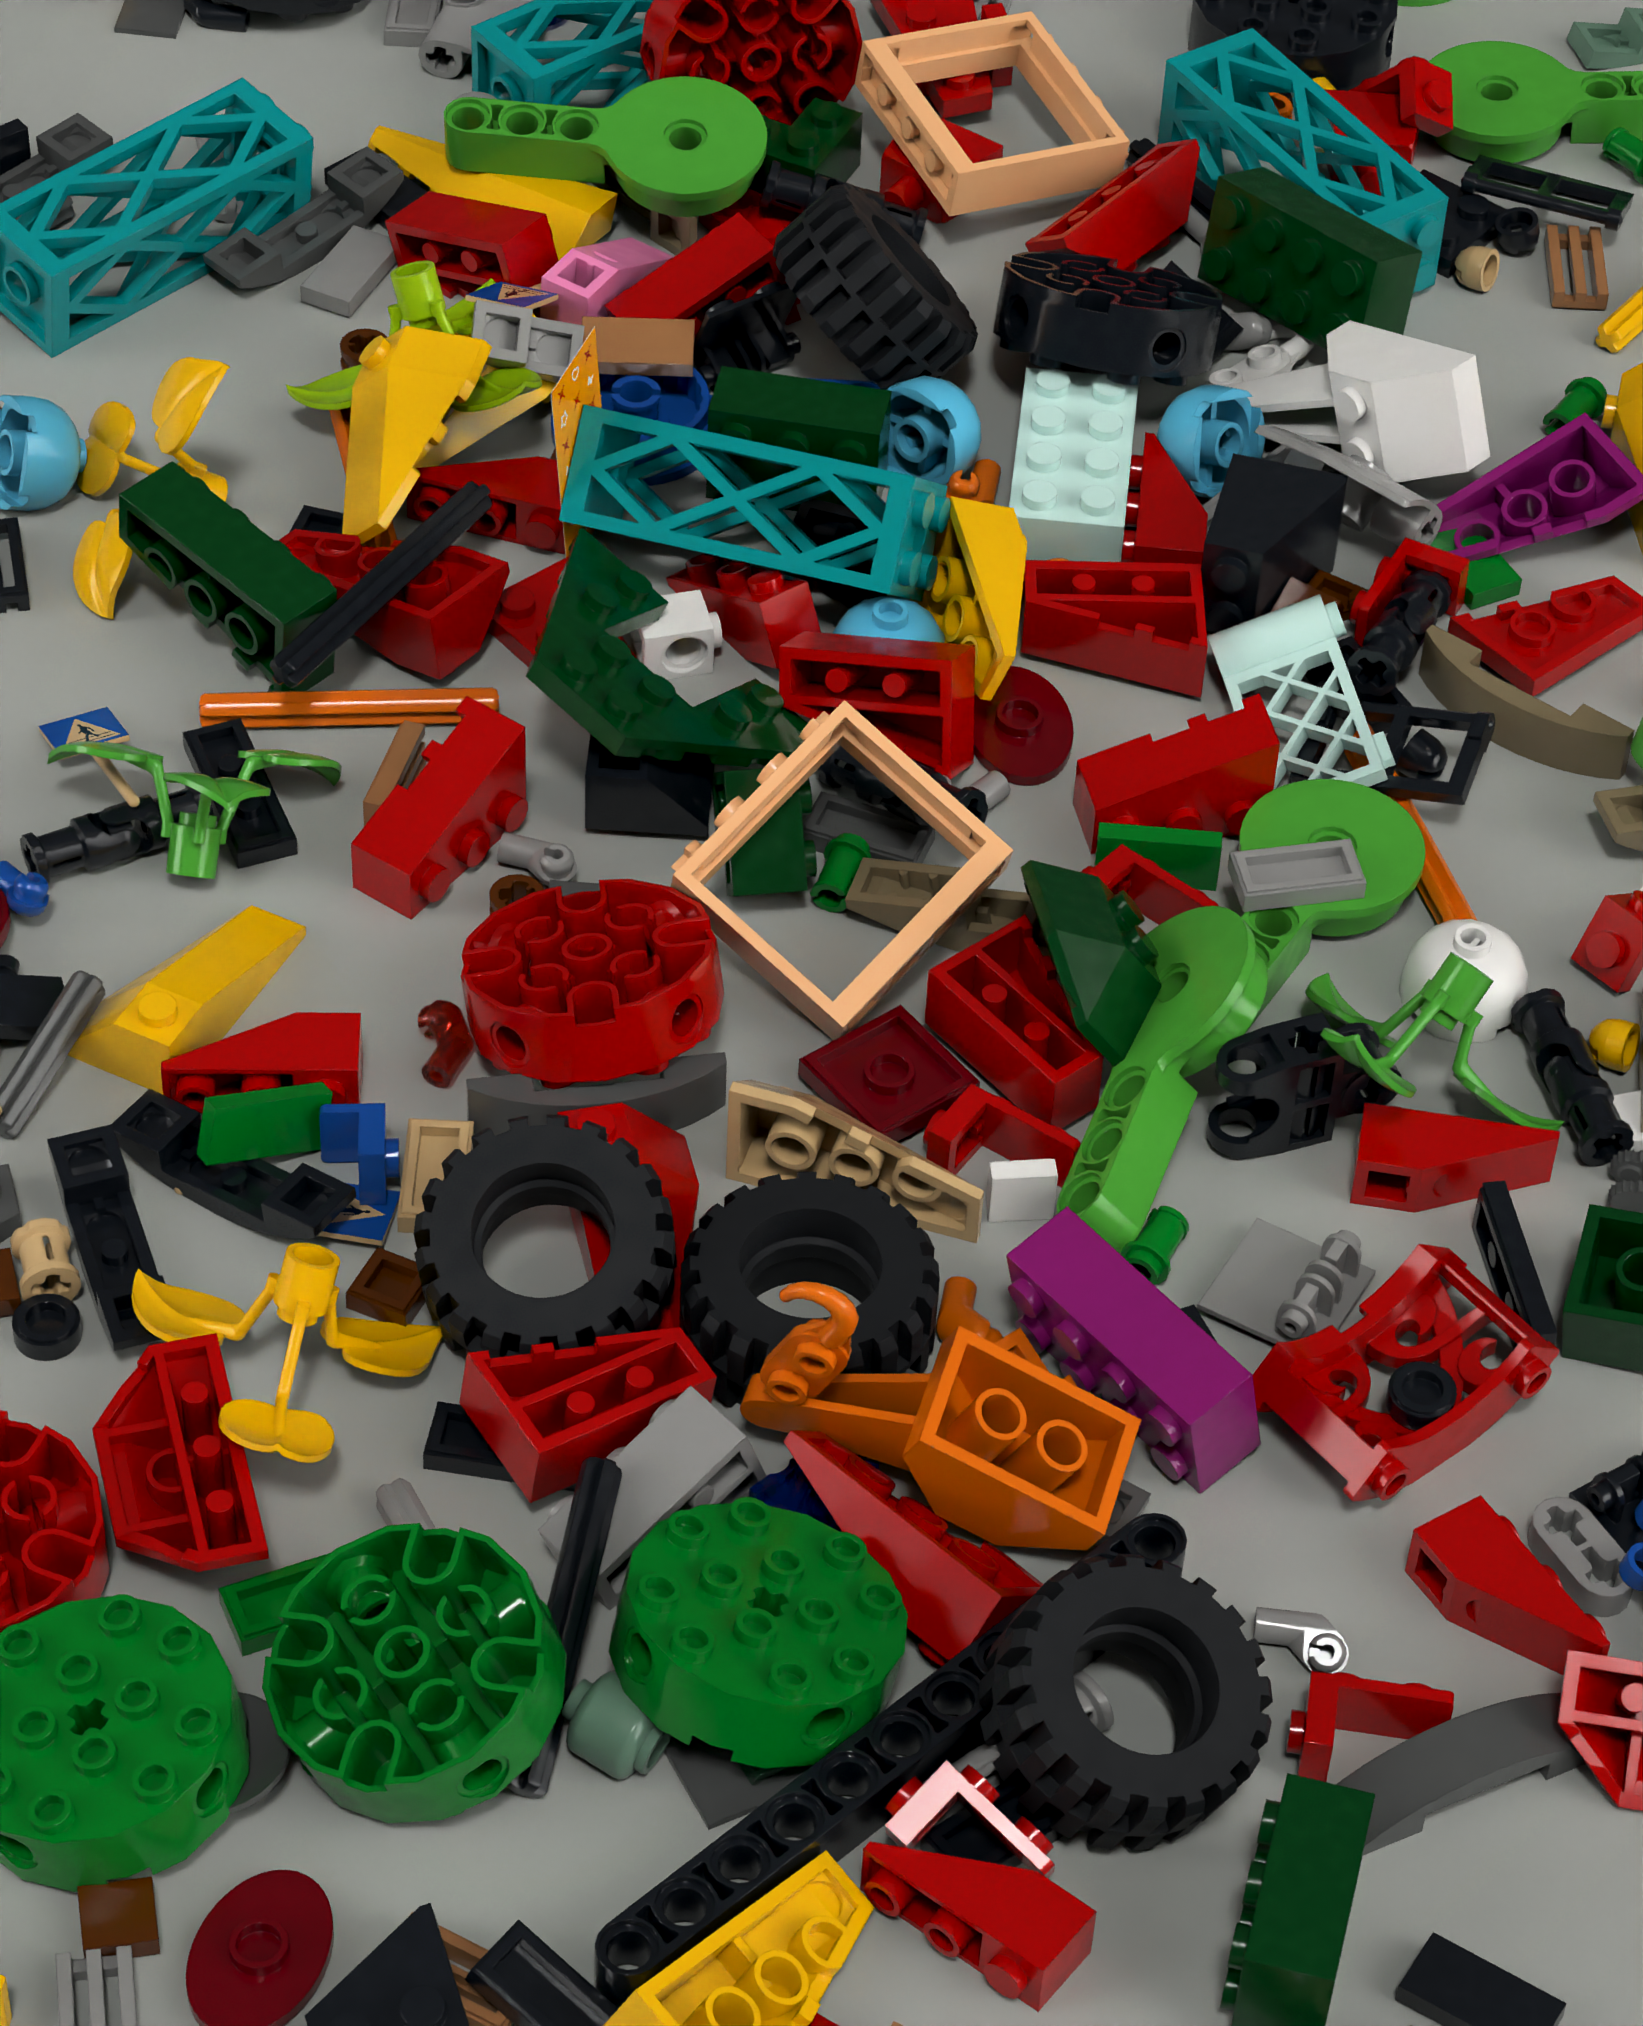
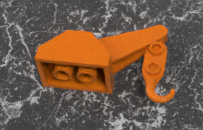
M802 1281L791 1283L780 1291L779 1297L783 1302H790L794 1299L813 1301L827 1309L831 1316L827 1320L811 1319L806 1324L794 1327L767 1355L760 1373H756L751 1377L740 1405V1412L746 1420L756 1426L789 1433L790 1430L821 1431L854 1454L911 1471L935 1515L994 1545L1087 1551L1105 1535L1141 1423L1140 1418L961 1326H958L941 1343L931 1373L840 1374L848 1364L852 1352L851 1336L856 1330L859 1319L854 1303L845 1294L833 1287L817 1282Z

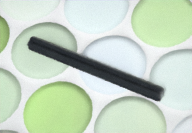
M469 481L272 658L269 665L274 672L272 679L278 685L284 683L290 688L298 686L491 509L492 501L488 496L490 489L485 484L478 486L473 481Z

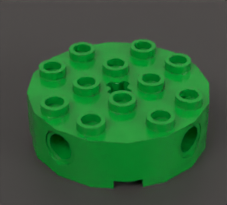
M741 1497L732 1503L704 1504L689 1510L676 1511L669 1518L659 1521L632 1551L617 1603L608 1652L624 1693L661 1731L687 1745L690 1744L693 1736L711 1746L733 1750L731 1761L764 1769L807 1766L817 1763L878 1716L888 1704L905 1653L908 1613L902 1602L901 1593L896 1588L891 1575L867 1552L865 1543L858 1536L848 1532H839L807 1514L768 1506L756 1498Z
M420 1523L388 1525L336 1548L293 1588L278 1616L283 1624L272 1643L271 1657H265L262 1689L278 1736L298 1757L304 1771L340 1807L386 1823L444 1820L496 1797L539 1756L563 1708L567 1654L549 1607L539 1598L527 1571L490 1536L461 1527L459 1532L447 1528L424 1530Z
M126 1594L64 1602L25 1621L11 1625L0 1633L1 1864L22 1880L78 1892L77 1886L108 1884L110 1879L130 1877L149 1867L152 1874L155 1875L186 1860L227 1820L230 1814L228 1808L236 1801L249 1773V1741L246 1736L247 1716L233 1677L210 1633L172 1606L136 1599Z

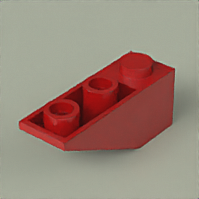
M1145 432L1143 456H1131L1128 489L1139 490V493L1128 492L1125 526L1136 527V531L1124 530L1121 562L1201 564L1202 568L1208 513L1155 434Z
M536 456L416 468L420 472V477L407 496V518L424 522L469 481H473L478 486L485 484L490 489L488 496L492 501V507L466 532L565 555L563 523L559 521L561 501L557 460Z
M705 553L689 559L685 563V569L666 577L668 586L676 593L701 590L708 612H717L719 616L722 638L745 660L779 669L780 645L804 631L821 632L808 581L784 575L780 570H765L751 566L750 563L736 562Z
M296 1012L162 1061L161 1079L163 1095L202 1114L205 1097L323 1082L333 1092L331 1104H361L363 1066L361 1013Z
M1365 1102L1357 1143L1350 1203L1416 1213L1478 1198L1479 1189L1482 1188V1183L1505 1180L1508 1191L1549 1182L1560 1131Z
M1481 1495L1413 1529L1405 1572L1447 1621L1561 1675L1564 1674L1567 1650L1608 1656L1611 1643L1607 1639L1606 1633L1599 1621L1591 1614H1585L1563 1589V1585L1555 1571L1548 1565L1541 1564L1520 1540L1519 1534L1512 1522L1504 1516H1499Z
M871 1841L863 1848L860 1890L866 1893L870 1902L878 1910L888 1916H899L924 1933L930 1944L940 1953L948 1957H959L985 1975L989 1984L997 1992L1011 1999L1018 1998L1037 2012L1040 2011L1091 1953L1097 1911L1036 1870Z

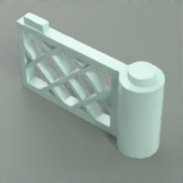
M1320 594L1208 635L1234 712L1244 709L1242 694L1264 686L1277 689L1266 710L1273 727L1292 732L1293 735L1282 752L1278 754L1274 789H1276L1287 770L1309 777L1308 780H1343L1370 787L1388 780L1385 769L1396 765L1384 731L1374 735L1371 734L1336 638L1347 635V631L1336 601L1324 605ZM1332 661L1334 670L1323 688L1301 682L1308 670ZM1340 687L1342 688L1344 695L1337 693ZM1292 694L1314 701L1302 720L1280 714ZM1328 706L1350 712L1338 732L1316 725ZM1356 730L1358 731L1360 738L1353 737ZM1308 738L1330 744L1318 764L1296 758ZM1344 749L1365 755L1369 761V765L1347 773L1332 769Z

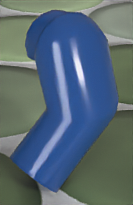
M0 861V889L5 894L9 907L15 913L26 917H34L43 913L49 900L47 880L35 872H28L26 876L8 861Z

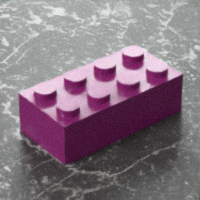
M1068 1206L1006 1255L1012 1283L1008 1286V1291L1016 1304L1018 1320L1015 1321L1016 1329L1021 1327L1037 1353H1042L1044 1350L1049 1352L1060 1363L1059 1366L1064 1377L1070 1374L1077 1387L1091 1392L1093 1395L1102 1393L1103 1400L1140 1418L1141 1423L1137 1436L1151 1448L1150 1452L1154 1461L1169 1478L1177 1481L1182 1477L1201 1494L1261 1445L1252 1374Z

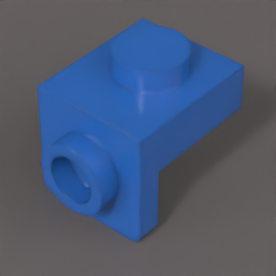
M385 1103L322 1105L319 1110L322 1161L326 1163L358 1162L360 1205H386L387 1178L400 1177L399 1138H387Z

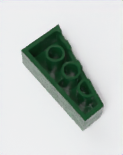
M173 461L119 494V537L170 590L178 585L184 589L186 599L193 610L192 614L206 629L217 624L237 646L233 649L231 655L248 672L257 666L273 683L269 686L268 692L307 691L334 673L335 652L294 688H290L284 683L278 685L272 679L274 672L269 666L272 658L337 600V589L333 587L327 577L321 573H315L292 555L286 545L280 541L273 540L251 523L245 513L237 508H232L210 491L203 480L191 476Z

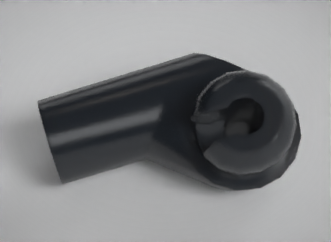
M183 0L184 8L203 27L247 32L250 23V10L237 5L216 3L211 0Z

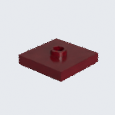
M902 1005L893 1008L799 1059L798 1075L826 1103L896 1142L927 1126L932 1116L938 1110L943 1109L947 1111L971 1083L980 1087V1081Z

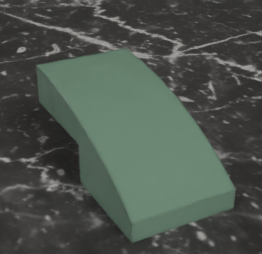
M1625 7L1618 24L1573 22L1566 39L1586 69L1621 68L1643 64V8Z

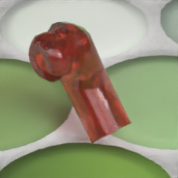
M440 999L434 1001L431 1005L424 1006L420 1010L417 1023L419 1028L429 1027L425 1031L424 1036L429 1039H435L437 1047L421 1069L422 1075L431 1085L438 1088H446L450 1085L473 1050L474 1041L462 1010L454 1003Z

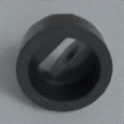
M1525 207L1510 208L1500 213L1495 220L1496 237L1504 251L1517 255L1518 251L1526 250L1529 252L1538 243L1540 234L1537 214L1533 210ZM1519 228H1520V230H1521L1520 232H1512V231H1511V230H1515V229H1519Z
M1420 729L1404 747L1396 769L1409 778L1435 780L1441 776L1447 763L1446 748L1432 734L1424 729Z

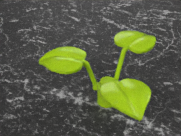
M411 262L394 269L390 273L397 304L387 307L391 319L389 336L401 329V320L409 321L411 327L455 334L456 332L462 335L471 334L475 302L466 301L464 298L445 310L446 305L434 262ZM490 278L477 290L493 285L496 282ZM362 365L341 370L307 385H286L287 392L294 400L311 408L322 410L350 408L352 387ZM500 368L483 377L480 376L467 401L459 403L454 399L450 407L461 412L491 409L503 405L519 395L542 387L541 377L536 372L526 368Z

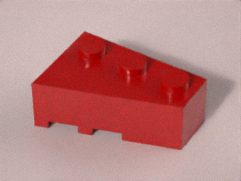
M428 191L385 221L398 267L416 261L434 262L442 294L450 299L457 294L465 298L466 294L474 292L490 278L496 283L506 282L524 287L541 283V277L559 261L553 242L552 230L545 213ZM540 307L533 309V314L540 318Z
M738 212L685 250L667 260L663 265L633 286L621 292L604 306L609 317L695 320L696 338L704 320V314L712 306L728 299L733 300L735 303L749 298L758 289L771 282L778 281L781 285L786 284V278L779 271L775 263L776 258L772 252L774 246ZM794 303L785 322L786 325L801 320L796 303Z
M1026 560L1019 619L1022 653L1201 698L1208 649L1201 564Z
M804 631L779 646V694L784 700L782 707L807 718L816 719L823 711L830 715L845 700L908 757L935 768L934 771L947 776L950 780L974 763L975 645Z
M1260 693L1242 699L1244 709L1211 721L1207 720L1205 713L1187 720L1189 729L1154 742L1149 733L1078 759L1073 806L1090 853L1096 854L1099 822L1223 832L1222 837L1240 835L1242 822L1249 809L1261 797L1274 789L1280 742Z
M466 696L455 711L461 717V721L444 743L440 744L431 740L421 753L423 760L428 763L409 788L406 789L397 784L351 843L353 888L411 920L430 902L434 903L440 900L452 882L469 867L477 866L484 859L487 851L501 839L503 833H511L517 830L527 815L525 726L469 696Z
M1025 914L928 970L924 1023L1018 1108L1050 1125L1064 1128L1097 1107L1104 1056L1076 1028L1067 998L1056 980V968L1049 955L1043 957L1032 937L1033 927Z
M681 1327L595 1337L594 1346L555 1350L553 1342L531 1345L529 1354L490 1358L489 1350L469 1352L466 1355L459 1403L530 1503H533L576 1484L581 1463L587 1457L606 1458L615 1449L626 1447L648 1426L653 1413L663 1403L671 1399H677L690 1385L711 1403L717 1376Z

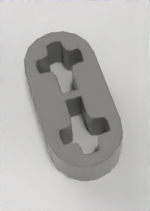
M1567 1497L1549 1498L1537 1505L1532 1515L1528 1532V1546L1536 1559L1541 1564H1546L1555 1571L1563 1585V1589L1583 1612L1597 1617H1610L1626 1609L1633 1592V1588L1629 1587L1619 1574V1564L1626 1553L1590 1510L1580 1502ZM1553 1526L1558 1532L1551 1534L1549 1527ZM1569 1530L1573 1532L1572 1541L1564 1532ZM1591 1573L1599 1580L1598 1582L1592 1583L1590 1581ZM1612 1579L1615 1582L1614 1587H1610L1606 1581Z

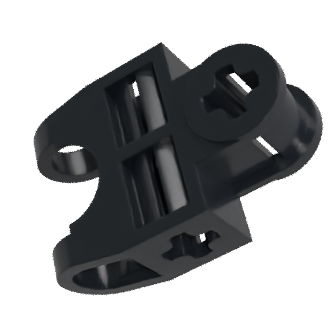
M1320 1012L1262 1027L1236 1037L1221 1047L1217 1054L1215 1077L1222 1088L1234 1095L1226 1097V1102L1218 1104L1211 1110L1207 1123V1138L1215 1149L1234 1158L1276 1155L1331 1141L1336 1118L1352 1114H1363L1365 1102L1387 1105L1395 1098L1397 1093L1376 1082L1364 1069L1358 1068L1342 1058L1321 1037L1320 1034L1324 1028H1332L1324 1014ZM1351 1023L1334 1030L1344 1037L1359 1034L1363 1045L1373 1058L1383 1057L1378 1050L1380 1044L1379 1037L1374 1028L1369 1024ZM1237 1060H1248L1255 1063L1256 1072L1252 1074H1239L1232 1071L1228 1065ZM1393 1065L1390 1070L1402 1077L1397 1067ZM1360 1090H1363V1092H1364V1094L1366 1095V1097H1363V1095H1362V1093L1360 1092ZM1246 1122L1254 1131L1247 1136L1235 1137L1223 1132L1220 1126L1229 1123Z

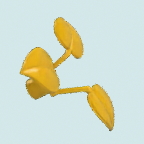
M194 357L182 358L173 363L167 370L157 390L152 406V420L159 428L155 432L154 439L158 443L161 452L175 457L179 461L177 463L178 466L191 476L203 480L210 491L226 502L228 494L226 479L221 475L207 471L206 464L195 461L182 448L193 433L230 366L220 361ZM115 401L106 402L95 411L88 429L89 437L84 441L87 449V461L84 470L78 473L76 479L79 488L88 495L100 496L105 493L113 484L120 463L148 475L160 469L125 453L134 435L136 422L133 413L124 404ZM111 509L107 514L106 522L96 520L87 527L78 545L73 563V581L80 599L94 613L114 620L115 598L133 553L131 548L119 537V509Z
M293 1243L286 1248L280 1274H268L265 1288L246 1314H244L241 1308L224 1299L161 1283L140 1269L135 1274L132 1286V1306L138 1320L146 1330L167 1342L217 1333L220 1346L223 1344L224 1338L240 1341L273 1299L274 1303L278 1306V1317L292 1324L275 1405L252 1399L233 1400L225 1403L221 1408L218 1424L224 1435L245 1448L264 1453L279 1452L283 1457L297 1462L315 1463L325 1459L331 1453L335 1440L332 1426L324 1417L313 1412L287 1409L305 1327L315 1325L318 1317L324 1316L320 1334L326 1340V1344L329 1347L342 1349V1356L345 1361L357 1368L393 1377H413L425 1371L443 1338L440 1326L407 1324L405 1327L391 1322L337 1317L336 1301L340 1289L334 1284L340 1266V1258L333 1251L311 1243Z

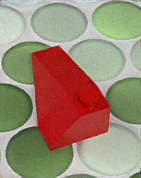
M294 529L278 541L286 545L292 555L315 573H321L327 577L333 587L337 589L338 600L403 540H394L390 547H368L361 545V540L357 535ZM450 546L354 635L394 663L441 680L480 651L509 576V564L506 561L466 547Z
M622 1102L557 1112V1115L568 1116L570 1128L581 1130L583 1123L587 1120L606 1127L607 1141L611 1145L616 1139L623 1137L638 1149L639 1164H651L659 1176L662 1195L669 1199L673 1216L677 1267L674 1268L675 1287L671 1302L660 1307L662 1322L656 1330L680 1327L681 1263L684 1261V1247L690 1233L693 1232L695 1210H697L699 1182L685 1136ZM569 1207L588 1281H590L603 1267L610 1254L609 1235L606 1229L593 1217Z
M790 1430L783 1441L841 1531L854 1534L863 1540L867 1547V1552L891 1575L896 1588L901 1593L902 1602L908 1613L907 1628L922 1639L918 1644L919 1649L935 1663L943 1666L1030 1599L1044 1585L1005 1553L985 1540L979 1548L964 1539L954 1537L946 1531L948 1529L947 1520L935 1515L930 1505L927 1507L906 1496L897 1499L891 1495L896 1485L889 1476L821 1431Z

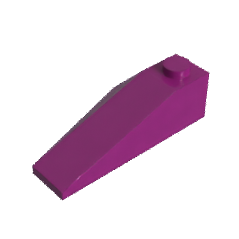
M1585 412L1438 503L1437 506L1443 515L1438 533L1457 529L1454 535L1455 550L1448 551L1450 553L1470 559V561L1490 557L1610 521L1643 500V474ZM1471 536H1483L1487 539L1486 541L1465 547L1461 544L1464 539Z

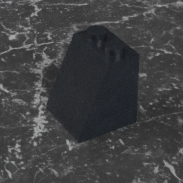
M1233 453L1204 544L1201 572L1207 633L1214 634L1270 613L1290 577L1308 584L1319 570L1327 573L1333 571L1348 476Z

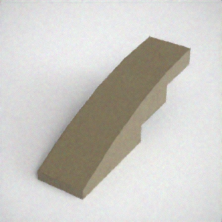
M863 857L845 898L846 908L901 931L961 868ZM987 889L935 943L961 952L1026 914L1033 927L1032 937L1043 957L1049 955L1052 960L1032 902L1026 892Z

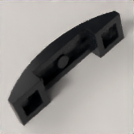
M150 1088L112 1123L119 1147L153 1176L173 1190L175 1187L178 1188L184 1197L212 1213L255 1231L284 1238H316L356 1198L355 1187L305 1163L299 1165L292 1173L282 1170L260 1158L206 1166L197 1156L201 1127L200 1112Z
M112 1124L47 1139L55 1178L75 1249L96 1312L113 1351L162 1340L146 1330L138 1320L132 1306V1286L138 1269L161 1283L165 1284L163 1275H158L130 1192L129 1174Z

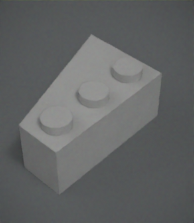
M691 1385L677 1399H671L663 1403L653 1413L648 1426L626 1447L617 1448L606 1457L616 1462V1465L622 1471V1477L594 1596L609 1610L617 1606L632 1551L659 1521L669 1518L672 1513L679 1510H689L704 1504L732 1503L741 1497H752L766 1502L776 1495L747 1436ZM569 1495L560 1500L549 1513L547 1521L538 1529L557 1561L574 1495Z

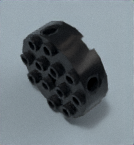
M1193 0L1188 50H1194L1253 28L1311 79L1324 77L1337 90L1348 91L1360 85L1363 80L1375 77L1389 69L1394 26L1397 20L1398 0ZM1279 93L1286 96L1293 106L1291 93Z
M1055 251L1022 252L1012 255L1011 262L1005 261L993 333L1000 337L999 346L1001 348L1015 352H1030L1029 362L1038 366L1062 368L1063 363L1082 368L1108 372V380L1125 385H1139L1141 377L1146 376L1153 377V380L1162 384L1185 386L1188 377L1197 376L1211 370L1221 320L1223 296L1204 283L1151 266L1144 272H1132L1117 268L1118 259Z

